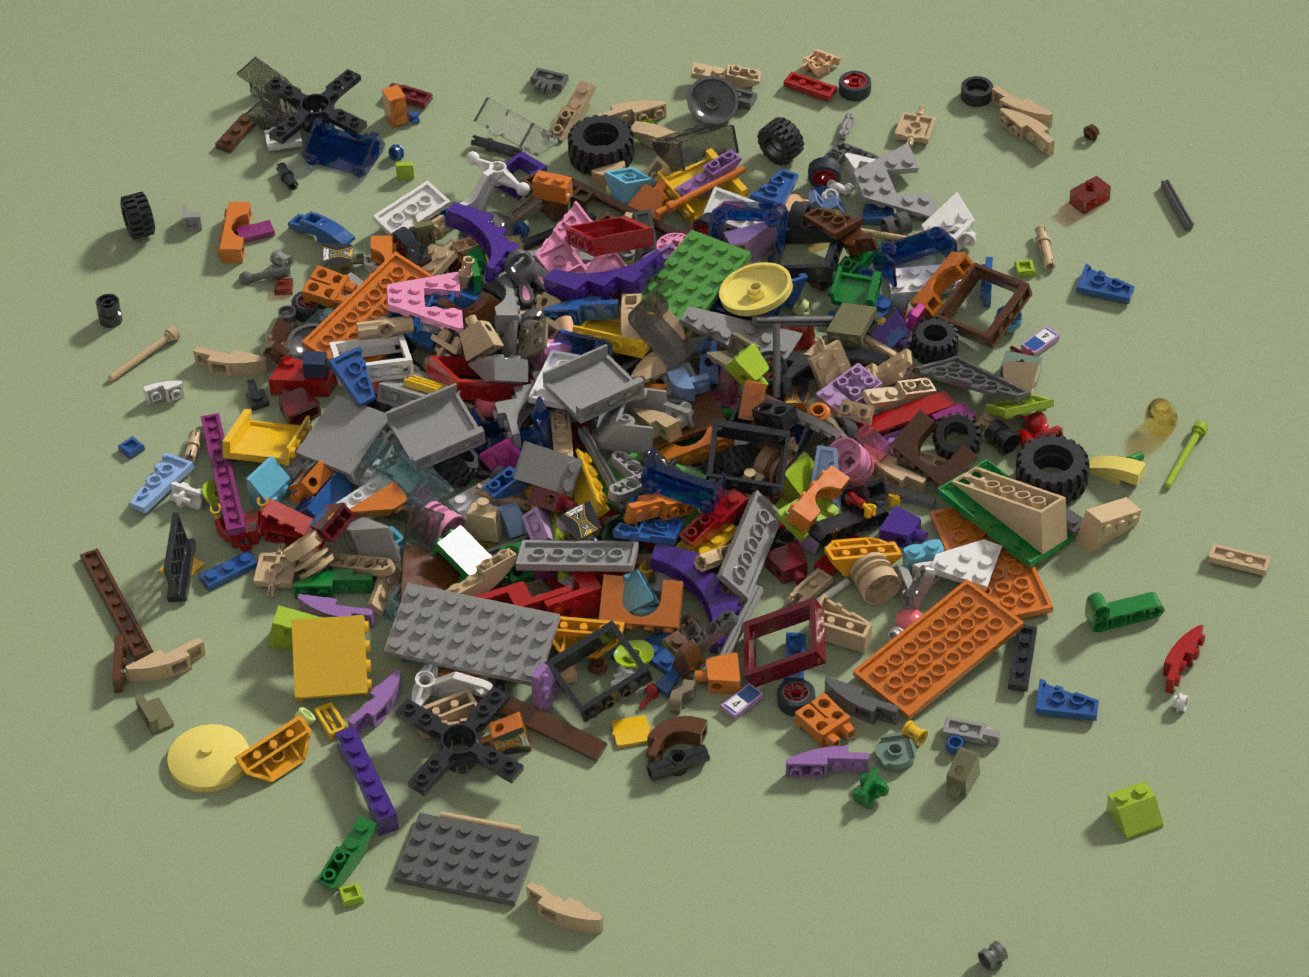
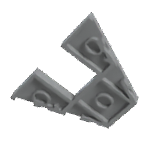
M909 143L898 147L853 172L852 178L864 203L874 204L881 208H885V206L896 209L898 213L905 211L908 215H913L919 219L921 217L929 218L937 211L930 193L897 195L889 174L918 172L919 167Z

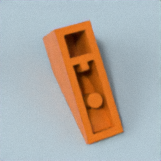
M396 481L351 507L350 510L356 517L359 515L362 517L389 516L394 512L398 514L403 511L408 498Z

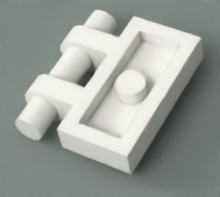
M275 127L264 130L268 151L303 146L300 131L284 144H281L269 138V132Z

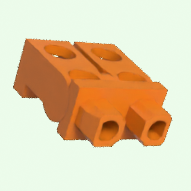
M317 265L301 292L304 302L309 304L315 302L335 310L347 298L346 295L351 294L358 286L350 281L348 275H342Z
M825 693L811 701V705L808 703L795 712L794 725L798 729L803 728L814 741L818 742L821 748L826 745L828 747L839 746L841 744V739L839 738L841 735L847 740L855 735V728L850 724L851 717L847 713L845 714Z

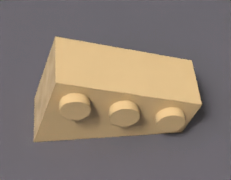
M1127 497L1087 509L1075 541L1092 554L1135 527L1140 520L1139 517L1142 510Z
M823 593L819 603L824 609L825 642L865 654L872 640V623L854 612H848L843 608L842 604L834 603ZM809 620V637H811V624H810V620Z
M469 688L422 707L438 715L442 722L450 726L453 724H463L469 718V713L477 705V702ZM417 729L422 739L431 738Z

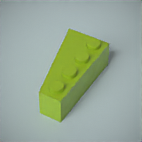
M278 605L267 647L293 650L291 620L322 617Z

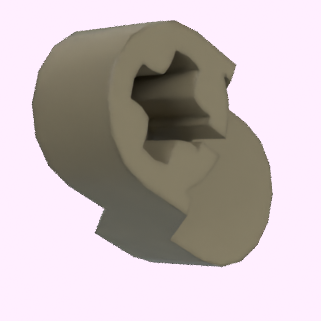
M684 679L682 687L671 691L669 711L681 713L683 705L694 700L696 681Z

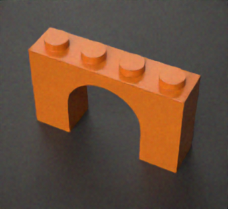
M603 576L599 620L625 622L624 630L626 631L643 629V632L654 633V630L670 635L677 630L679 631L684 590L683 581L663 580L661 601L658 608L652 614L641 617L630 614L623 606L624 576Z

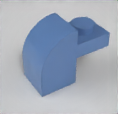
M815 189L808 192V203L812 210L820 207L835 211L837 215H840L839 211L842 215L846 214L845 204L836 194L823 200Z
M685 367L667 372V385L675 398H682L690 402L695 401L696 394L710 391V377L708 373L689 377Z
M514 501L498 507L505 537L513 538L527 533L522 519V512Z

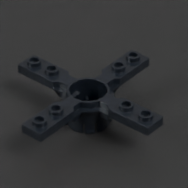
M347 69L329 83L324 92L306 95L301 92V89L274 77L264 85V90L293 105L298 113L291 114L269 132V138L284 144L302 128L307 133L313 135V128H315V135H321V127H323L324 133L332 128V125L357 136L367 128V121L342 109L334 108L338 99L361 81V75Z
M493 686L471 710L469 718L463 724H453L450 726L442 722L438 715L407 698L395 711V717L436 740L439 750L436 754H432L408 781V787L425 796L448 770L456 772V766H458L459 773H466V765H468V770H470L476 764L512 784L523 772L524 765L491 746H483L480 733L510 701V696ZM461 739H463L464 745L470 747L462 752L449 749L451 747V740H453L454 746L457 744L462 745Z

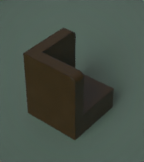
M579 186L570 197V209L574 202L577 201L587 214V204L595 198V193Z

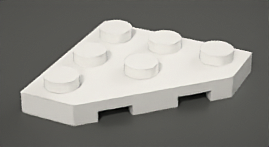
M983 539L937 553L932 563L935 575L958 583H963L968 579L982 591L986 592L1002 545Z

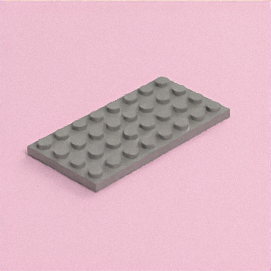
M407 583L384 648V654L531 686V675L540 663L545 664L561 618L560 614Z

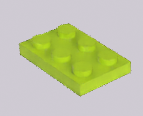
M1032 394L1030 399L1022 401V403L1004 400L986 404L985 408L986 412L993 414V416L1013 419L1018 414L1026 416L1030 415L1032 411L1045 412L1047 408L1054 407V400Z
M822 498L815 500L818 508L821 510L816 522L842 513L830 499ZM791 502L779 509L775 516L802 542L810 537L808 531L805 534L786 521L789 516L787 511L793 503Z

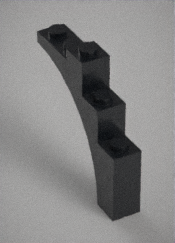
M846 345L843 347L851 367L857 363L863 367L871 363L879 366L882 362L887 361L888 354ZM792 352L788 358H785L787 373L782 375L780 383L783 386V394L790 395L800 385L815 379L807 360L810 355Z

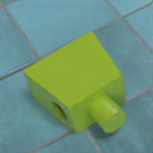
M755 343L744 348L724 366L743 387L745 380L766 383L768 385L762 375L769 370V366Z

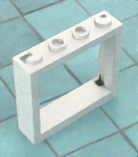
M396 334L387 339L374 337L329 342L331 359L359 346L362 348L363 357L402 353L403 358L366 362V370L371 382L408 378L414 375L413 360L403 334ZM395 345H399L400 348L395 349ZM337 378L339 386H343Z

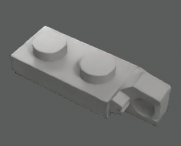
M947 717L942 730V737L960 736L963 741L977 744L998 745L1000 741V731L991 730L985 723Z

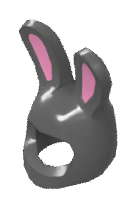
M522 249L512 251L506 258L504 264L505 271L511 280L518 285L522 304L530 305L535 301L530 284L535 281L545 291L543 277L547 274L539 270L536 261L528 251ZM524 257L518 264L511 266L516 258Z

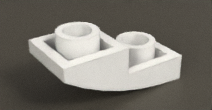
M165 381L143 387L145 401L148 405L162 399H166L169 403L185 397L182 381Z

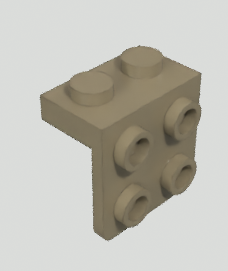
M544 317L520 329L518 356H521V359H528L546 350L548 337L560 333L561 325L548 317Z
M737 332L731 333L727 350L707 352L706 357L711 359L712 363L719 364L726 370L724 366L740 351L754 342ZM756 344L757 348H758L759 351H760V350H761V346H759V345Z

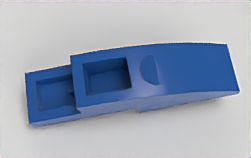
M312 211L306 215L298 214L288 222L289 229L315 235L317 242L350 244L355 240V236L343 226Z
M601 296L573 299L543 309L544 317H548L553 321L561 316H571L573 325H582L583 320L620 318L618 299L602 300Z
M509 466L481 488L493 499H502L515 495L532 485L514 479L513 475L516 467Z

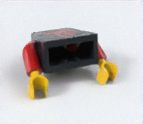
M883 478L850 487L841 494V505H846L848 509L854 507L865 509L864 516L866 518H871V515L876 516V506L869 503L879 499H889L888 506L894 508L895 505L899 507L901 500L900 496L890 494L887 491Z

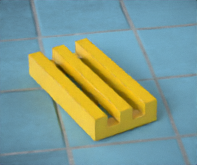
M412 375L408 379L405 378L403 381L405 387L424 393H432L446 386L416 375Z
M332 702L313 709L329 740L334 739V736H336L335 732L347 729L346 724ZM328 708L331 710L332 714L334 715L335 719L337 720L341 728H337L336 724L334 723L333 719L327 711ZM320 711L323 712L333 731H331V729L329 728Z

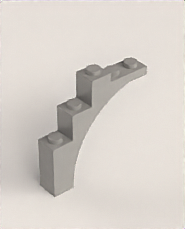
M541 370L532 372L533 380H530V384L514 387V395H511L512 399L495 402L496 410L492 411L494 422L498 421L499 427L505 428L507 438L509 437L518 449L522 448L519 432L522 424L530 413L540 406L528 403V396Z

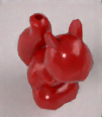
M1042 412L1021 416L1022 419L1026 420L1022 424V428L1031 431L1032 435L1027 430L1019 429L1016 431L1020 437L1021 446L1028 443L1031 439H1038L1039 436L1043 435L1045 437H1049V435H1055V437L1064 436L1062 427L1056 425L1049 428L1047 417Z

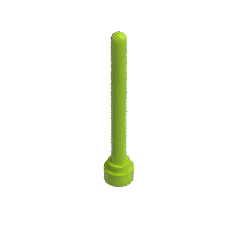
M1195 421L1191 428L1192 436L1165 481V488L1169 489L1172 487L1199 438L1205 436L1208 431V425L1205 422Z

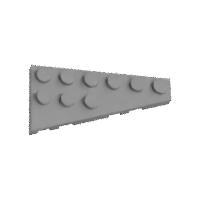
M690 306L679 321L681 325L712 342H717L718 345L725 349H728L731 333L737 332L761 346L760 353L773 351V327H754L749 320ZM780 328V355L784 359L790 356L803 333ZM769 365V370L767 372H772L773 367Z

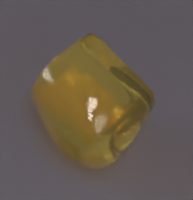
M1164 398L1151 400L1145 411V423L1148 430L1156 436L1170 435L1178 422V415L1174 405Z

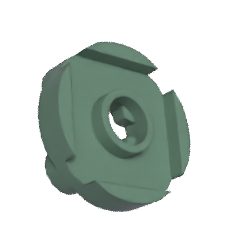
M890 733L881 737V741L878 744L876 743L875 758L881 764L882 769L886 771L901 770L913 766L916 757V745L912 739L909 738L908 740L900 733ZM896 749L899 753H892V750Z

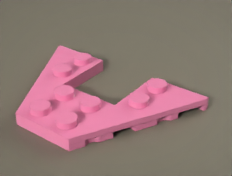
M577 201L574 202L569 212L563 216L562 221L556 225L549 238H546L543 246L535 253V260L548 273L554 268L566 272L585 273L591 263L584 264L572 247L565 241L564 237L566 236V226L593 222ZM618 253L607 254L609 261L615 260L621 268L627 266Z
M458 272L387 284V310L400 313L406 317L413 315L421 318L420 322L438 326L443 330L450 328L459 331L460 335V332L464 330L462 310L456 308L445 309L436 306L425 307L424 294L432 295L434 293H439L440 296L455 293V297H459L460 282Z

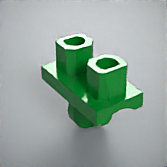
M874 767L870 773L861 774L860 784L863 788H855L852 793L855 802L864 803L866 809H872L876 799L880 798V796L888 795L890 790L886 784L887 781L879 776V769Z

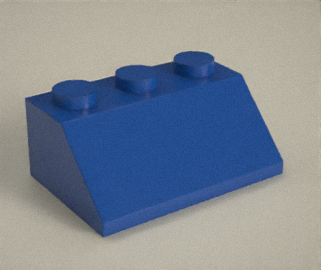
M335 472L313 496L302 500L294 510L313 519L325 505L335 504L349 495L348 493L353 487L340 473Z

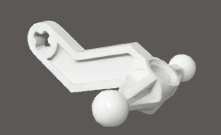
M474 151L467 154V163L477 165L483 173L471 197L460 204L482 210L494 186L504 185L514 188L520 196H526L529 193V185L525 182L519 183L507 169L505 163L480 159L479 154Z
M425 664L415 676L411 700L423 706L431 695L444 698L469 688L473 695L484 697L493 685L486 680L459 672L438 677V666Z

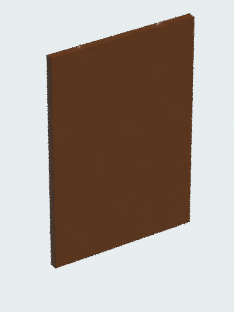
M711 390L696 394L695 401L688 402L694 411L692 420L695 422V426L693 428L685 426L681 430L682 437L671 443L661 436L655 439L652 438V448L659 449L705 433L707 428L713 426L714 419L727 421Z
M404 544L400 603L407 583L447 590L451 585L458 583L457 581L462 575L439 552L432 556L430 554L432 550Z

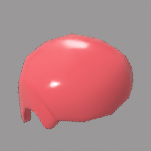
M477 398L474 400V406L480 410L485 418H493L492 411L496 410V401Z
M913 608L903 609L896 616L895 627H900L904 630L923 614Z

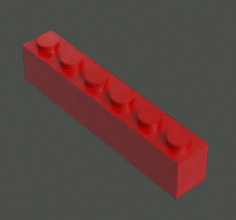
M946 390L875 414L872 417L871 425L855 422L858 427L857 442L862 446L867 445L871 447L872 439L905 428L919 410L931 418L932 414L956 404Z

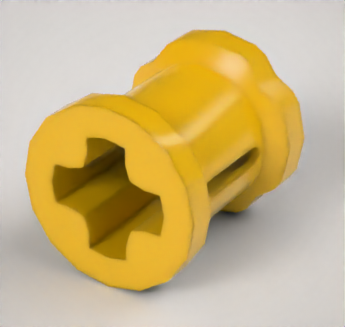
M910 720L903 726L901 734L905 738L912 739L915 745L919 747L927 739L928 731L925 729L921 730Z

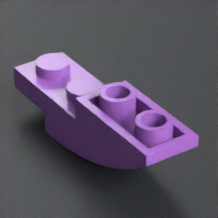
M730 149L703 165V172L679 185L675 190L682 197L735 170L742 159ZM713 189L700 195L699 197L702 199L703 197L711 193Z
M298 594V604L301 612L322 618L364 615L365 621H369V628L373 629L375 621L372 609L337 605V599Z
M399 669L388 675L382 683L372 689L370 692L371 701L365 703L358 712L350 716L347 720L348 728L355 726L359 734L368 726L376 729L386 719L401 693L402 677Z
M832 746L806 751L786 760V777L827 778V771L869 772V753L848 752V746Z

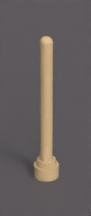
M174 326L167 328L163 337L108 376L109 381L116 380L165 343L174 342L179 339V331Z

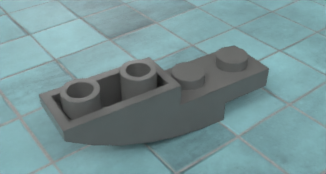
M829 677L825 678V694L846 713L874 725L876 719L896 725L898 722L899 706L865 696L864 689L856 685Z

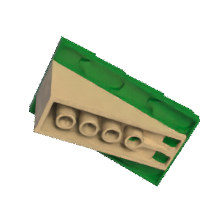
M988 459L937 488L938 495L941 496L943 501L961 512V516L985 531L988 537L1002 545L1009 554L1030 568L1068 545L1077 537V534L1073 537L1067 532L1066 497L1014 480Z

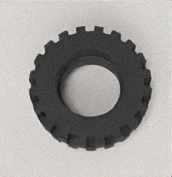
M597 114L593 115V117H585L582 121L579 120L568 133L570 163L575 169L580 170L581 173L589 174L590 176H592L591 170L624 161L625 168H628L635 155L633 130L621 118L618 119L616 116L610 117L606 114L602 116Z
M1043 435L1039 436L1038 439L1033 438L1028 443H1025L1017 454L1015 480L1066 497V504H1069L1072 500L1078 499L1088 486L1090 466L1088 454L1080 444H1076L1074 440H1068L1064 436L1055 437V435H1049V437H1045ZM1053 467L1061 469L1064 472L1047 473L1040 469Z

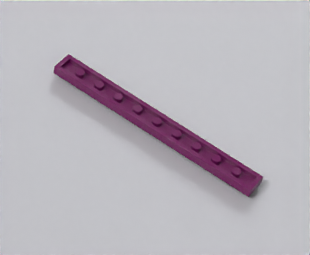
M215 413L200 416L227 536L246 533V525L230 459L223 458L222 441L225 436L220 415Z

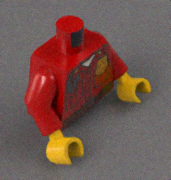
M267 497L264 504H260V498H257L256 501L260 511L258 508L242 511L247 532L238 535L227 536L223 514L220 517L221 505L217 503L219 509L217 512H214L210 505L209 512L215 517L213 521L218 536L224 541L230 542L232 548L240 547L242 552L251 550L252 545H257L260 537L264 535L261 513L269 502Z

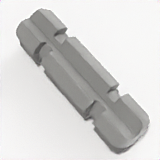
M846 113L838 131L839 139L845 140L847 138L852 123L855 120L853 113Z

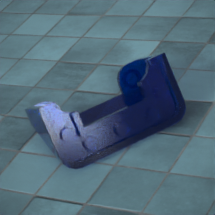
M315 118L301 154L306 160L305 162L312 166L317 164L353 173V175L360 178L366 176L384 151L386 144L380 134L370 131V134L365 133L364 135L358 134L355 136L347 131L336 129L332 124L330 126L324 125L323 119Z

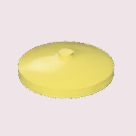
M769 262L754 263L731 273L721 284L719 297L723 307L732 314L739 316L760 315L784 303L792 292L793 283L790 273L783 266Z
M217 724L197 726L181 734L172 743L167 756L169 772L174 781L185 789L204 793L219 791L233 785L245 774L234 757L249 747L245 738L230 727Z

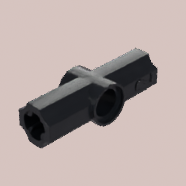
M705 744L687 750L674 749L669 753L668 757L646 764V770L651 781L669 775L682 776L687 772L688 768L710 761V756Z

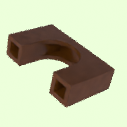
M919 410L890 445L895 456L899 459L905 458L908 461L906 464L911 469L921 471V476L926 478V481L930 482L932 480L937 484L935 486L937 489L977 465L980 459L965 445H962L945 464L932 466L923 462L920 456L922 444L935 430L937 425L934 420Z

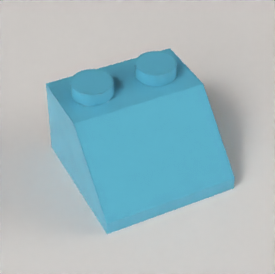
M633 167L604 172L613 198L625 204H628L644 184L653 187L654 179Z
M272 456L246 478L250 505L259 510L260 507L256 501L258 497L260 498V504L266 502V497L268 500L271 498L281 503L291 494L288 488L291 479Z

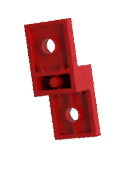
M572 572L573 591L545 600L544 609L546 612L560 614L563 617L596 618L600 613L603 576H622L627 572Z
M524 581L474 597L545 611V600L572 592L568 585L532 597Z

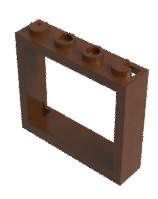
M974 262L969 271L967 270L963 279L957 283L952 294L947 297L943 306L938 309L935 318L936 320L949 321V324H953L954 328H957L958 335L993 349L1033 294L1029 283ZM980 279L1014 292L985 333L951 319Z

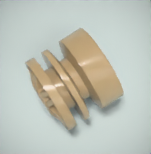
M316 529L299 538L283 551L289 563L299 560L300 563L294 568L296 572L304 568L298 575L300 579L317 574L335 558L333 553L323 556L329 548L328 546L321 549L318 548L323 539Z
M872 552L865 554L853 564L850 570L852 580L868 604L879 605L886 603L901 588V580L883 553Z

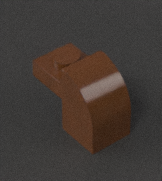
M860 227L840 238L846 253L851 257L858 258L860 252L878 250L879 245L874 233L863 234Z
M678 630L663 639L662 645L675 657L672 667L684 679L694 675L695 670H700L703 656L694 639L688 641Z

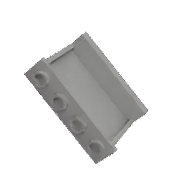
M607 344L543 372V387L580 424L644 395V380L641 377L633 379L608 355Z
M413 369L414 375L434 381L426 372ZM405 378L386 380L379 383L377 402L399 407L428 393L405 387L403 385ZM462 400L472 405L474 403V400Z
M456 383L386 412L387 423L416 472L486 443L485 432L482 426L478 427L459 396Z
M336 395L333 401L329 403L323 415L319 417L313 429L309 431L303 443L299 445L296 454L303 464L306 460L313 463L321 460L328 469L346 475L349 482L356 485L393 432L387 423L386 413L365 405L358 408L353 400Z

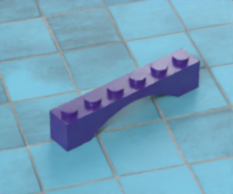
M355 726L335 732L338 751L344 763L352 771L360 787L371 819L378 825L377 832L379 836L398 830L397 813Z

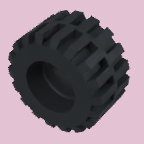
M784 117L774 118L758 132L757 138L759 140L757 141L760 145V150L775 164H788L804 149V138L800 130L797 129L794 123H791L790 120H786Z
M141 191L122 196L120 206L130 237L135 240L155 234L154 217L146 195Z
M931 318L930 320H923L922 323L919 322L912 332L911 351L913 357L918 359L920 363L924 362V364L955 357L958 353L957 328H954L953 324H949V321H942V319L935 320Z
M951 412L948 413L946 418L942 416L941 422H936L937 427L933 431L932 438L935 451H937L939 457L942 456V458L950 460L962 445H965L975 454L976 452L979 453L982 442L980 429L972 417L968 418V414L964 413L962 416L960 412H956V415H952ZM956 431L964 432L968 435L966 441L960 445H952L946 441L947 437Z
M744 444L735 445L715 454L712 474L740 477L744 475L746 469H753L754 463ZM706 459L702 463V467L705 473L707 470L708 459Z
M472 448L432 466L448 483L464 487L481 470L482 462Z

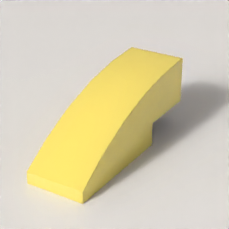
M1119 456L1092 457L1089 466V474L1118 485L1121 481H1125L1137 486L1146 471V463Z

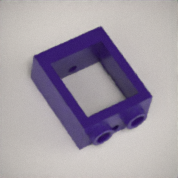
M522 151L505 163L511 174L519 169L529 175L534 172L537 173L538 170L547 172V165ZM504 185L495 186L518 200L524 197L520 196L514 188Z

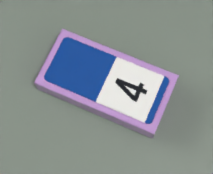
M1046 326L1023 342L1021 349L1023 351L1031 349L1033 352L1031 356H1038L1060 339V335Z
M749 683L721 704V710L736 720L764 698V693Z

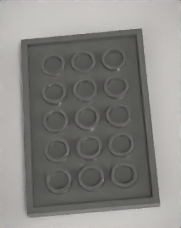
M419 813L394 874V882L516 906L539 844V836Z

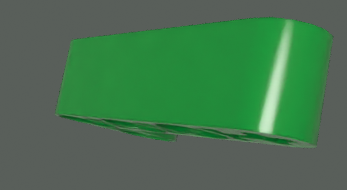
M1096 592L1089 595L1086 599L1085 617L1094 632H1103L1158 618L1164 613L1165 608L1155 592L1144 593L1108 603L1101 593Z

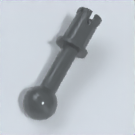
M270 267V271L255 274L244 271L239 275V282L243 285H248L252 281L271 278L272 281H275L276 279L291 277L290 267L275 269Z

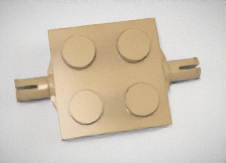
M919 106L917 113L902 112L894 133V139L907 141L906 143H909L910 148H912L914 142L929 144L936 124V117L925 115L926 108L924 106Z
M450 239L443 247L431 243L427 247L429 251L425 254L424 258L430 256L432 261L422 267V269L433 276L442 275L457 258L455 252L450 251L456 245L455 241Z
M819 336L814 339L818 350L808 357L807 360L821 390L849 370L851 365L839 340L825 345L822 337Z
M281 543L278 544L276 552H260L253 583L254 586L268 587L266 592L268 597L270 595L271 597L274 596L276 588H293L296 576L294 568L299 563V560L289 563L283 554L286 548L284 543H282V546Z

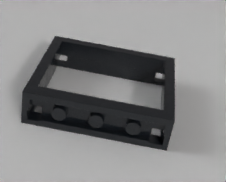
M814 226L780 228L775 238V244L772 245V253L768 256V262L780 264L786 244L830 243L823 264L781 266L788 270L792 279L797 278L801 273H805L808 276L806 283L832 282L833 273L836 271L844 248L841 240L831 238Z
M714 419L704 487L729 491L735 488L739 492L750 495L758 490L762 495L769 498L781 499L785 483L790 431ZM717 437L781 447L777 484L712 474Z
M613 620L545 662L549 666L559 688L584 723L593 717L596 718L598 714L612 708L617 702L628 698L633 692L645 687L646 684L653 680L649 669ZM617 638L639 670L582 706L560 673Z

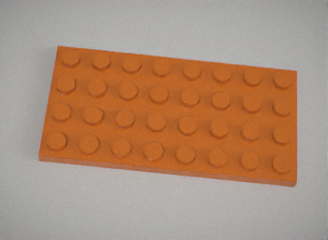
M395 251L302 341V346L309 351L327 352V359L331 360L329 342L358 339L357 322L377 320L382 316L388 317L390 311L387 310V284L432 277L433 275ZM384 325L381 329H387L386 325ZM389 354L366 356L363 359L365 362L384 360Z
M953 507L930 512L931 522L945 551L983 539L998 544L988 537L985 531L961 516V512ZM1002 546L985 593L1019 619L1052 613L1053 605L1035 565L1031 568L1009 554L1007 549Z
M966 579L854 669L853 676L887 703L899 706V713L910 721L1023 629L1024 622Z

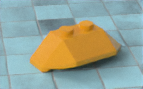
M869 537L832 540L824 549L831 563L844 577H851L850 570L853 564L865 554L872 552L883 553L891 565L902 558L903 555L895 542H886Z
M560 616L561 619L552 646L559 654L610 621ZM613 621L623 634L625 622ZM617 638L587 656V658H601L619 641Z
M300 714L235 756L234 759L245 775L272 783L305 761L312 730Z

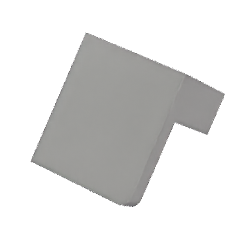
M183 204L182 219L184 231L202 230V213H188L187 204Z

